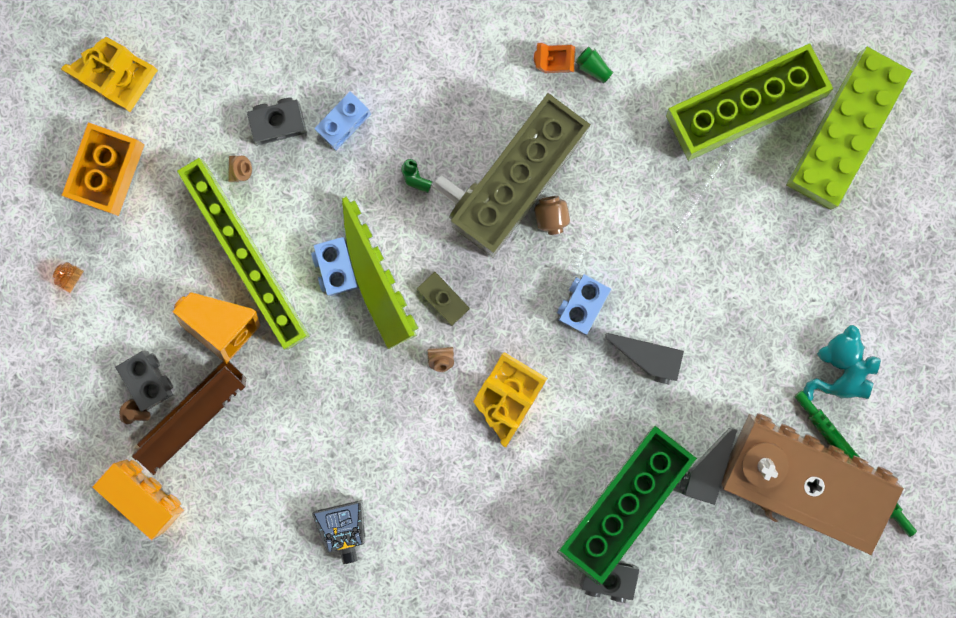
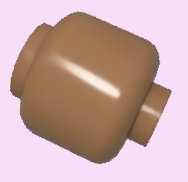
M559 196L539 199V204L534 208L538 228L542 231H548V235L562 233L563 228L570 223L567 202L560 199Z

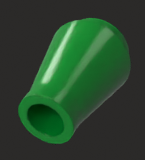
M589 46L575 61L579 65L578 69L600 80L603 84L613 74V71L607 66L596 49L592 50Z

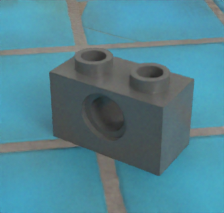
M291 97L283 98L277 101L278 104L268 106V104L256 105L252 111L247 112L253 140L258 146L307 133L301 106L297 99L293 100ZM277 114L282 115V123L278 126H272V117Z
M619 562L610 573L616 577L615 583L611 586L597 585L586 575L582 574L580 586L582 590H585L586 595L592 597H600L601 594L609 595L611 600L626 603V599H634L639 575V568L635 565Z

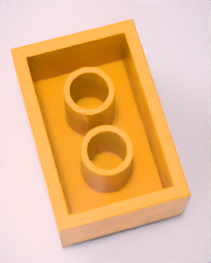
M88 122L61 196L119 216L145 144L137 139Z
M126 459L113 463L92 488L149 539L153 540L162 535L184 511L180 507L181 502L174 495L164 493L161 490L162 485L155 478L146 477L141 472L143 468L136 461Z

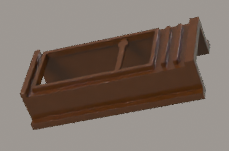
M222 361L137 443L140 448L133 453L132 458L139 461L152 475L156 474L158 468L160 469L225 407L226 400L228 402L231 401L232 394L236 396L238 389L242 391L246 387L247 378L230 361L227 364Z

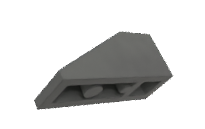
M611 333L605 334L607 341L648 375L655 376V382L669 385L670 380H678L684 354L683 350Z
M728 428L689 469L688 474L682 477L680 488L683 489V495L713 505L716 504L736 437V429Z

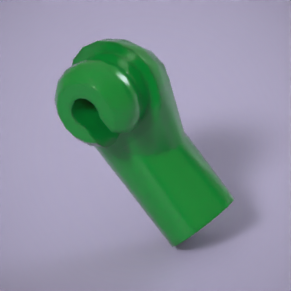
M405 160L401 172L406 184L429 193L433 181L420 177L415 160Z

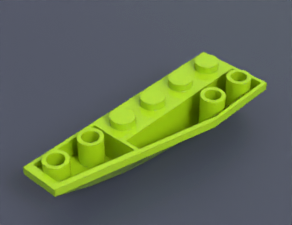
M346 196L342 198L344 228L355 278L364 302L387 348L391 349L417 336L415 330L419 328L414 317L411 314L407 316L403 308L407 306V303L400 291L395 292L392 286L396 281L389 269L385 271L381 264L384 257L379 247L373 248L369 240L373 235L367 223L362 225L358 218V215L362 213L356 201L350 202Z

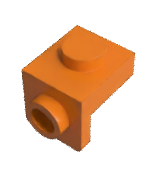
M537 43V50L534 53L536 69L544 73L574 72L575 46H548L544 43Z

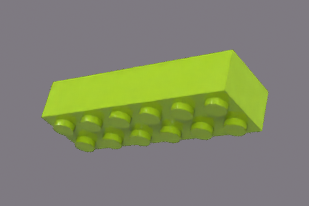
M809 43L668 108L666 118L687 160L690 161L828 97L833 90V86Z
M868 46L860 51L786 186L830 210L838 207L913 71Z

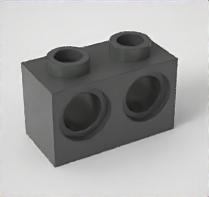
M141 351L115 367L141 412L148 411L173 396L171 391L173 385L166 375L162 376L158 369L160 363L153 353L149 354L148 351ZM140 361L146 367L145 373L142 376L138 375L135 370L137 363ZM151 384H155L159 389V393L155 398L151 397L148 393Z

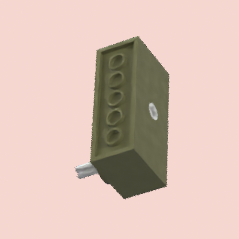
M547 93L479 184L474 182L464 192L443 175L436 180L432 187L456 205L449 215L452 228L490 257L494 258L584 139L591 124Z

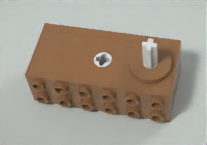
M757 413L756 416L749 414L731 451L722 480L723 489L872 555L904 490L897 482L898 478L893 476L891 471L880 466L874 469V467L868 464V461L860 457L853 456L852 459L849 458V456L844 454L843 450L833 445H829L826 448L815 437L805 434L803 438L796 433L794 428L788 425L781 424L778 427L775 423L771 422V418L763 414Z

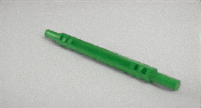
M802 390L794 396L795 399L808 413V419L827 442L843 450L844 454L851 459L853 456L860 457L821 409H817ZM897 503L890 519L894 518L908 537H911L917 530L902 513L903 509Z

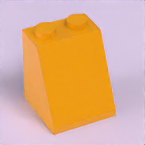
M192 292L186 297H181L174 305L175 309L172 311L181 327L226 364L261 326L256 311L251 308Z

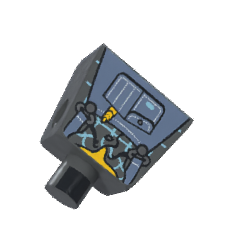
M363 500L314 511L312 516L327 552L340 550L343 564L358 561L355 547L365 543Z

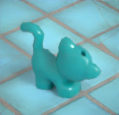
M848 326L843 333L834 337L827 346L821 348L817 353L823 362L831 363L838 369H844V373L833 384H828L818 378L807 382L803 392L810 401L814 398L813 393L815 389H819L825 394L835 395L841 399L854 397L869 399L873 382L868 380L867 376L869 374L877 375L881 358L870 356L865 361L863 360L865 347L861 341L860 331L856 326Z

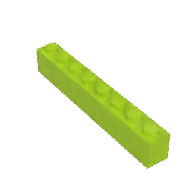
M197 158L177 170L283 349L289 350L310 337L207 163L201 158Z

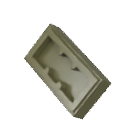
M436 272L430 275L417 288L451 326L470 310V307Z

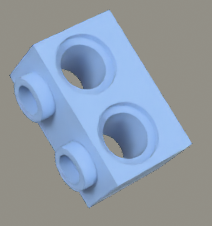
M350 91L314 129L330 146L337 150L371 113Z
M344 237L313 245L315 252H312L311 255L315 267H320L322 276L318 277L322 292L326 291L328 296H333L359 288L349 256L347 241ZM330 248H334L337 251V258L333 262H327L324 258L325 252ZM336 273H342L344 276V283L339 287H334L331 283V278Z
M584 274L581 279L575 278L569 289L573 294L568 302L563 300L557 314L561 315L558 321L587 335L611 288ZM585 285H590L595 290V296L591 300L585 299L582 296L581 290ZM572 308H579L582 311L583 318L580 322H573L570 319L569 312Z

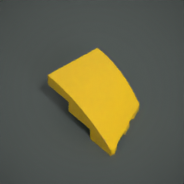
M104 37L94 47L82 52V57L71 65L65 64L61 68L62 71L129 112L132 111L158 71L153 65L136 57L125 46L108 37Z
M503 352L473 402L478 410L484 414L490 428L492 427L500 438L502 446L506 448L548 378Z

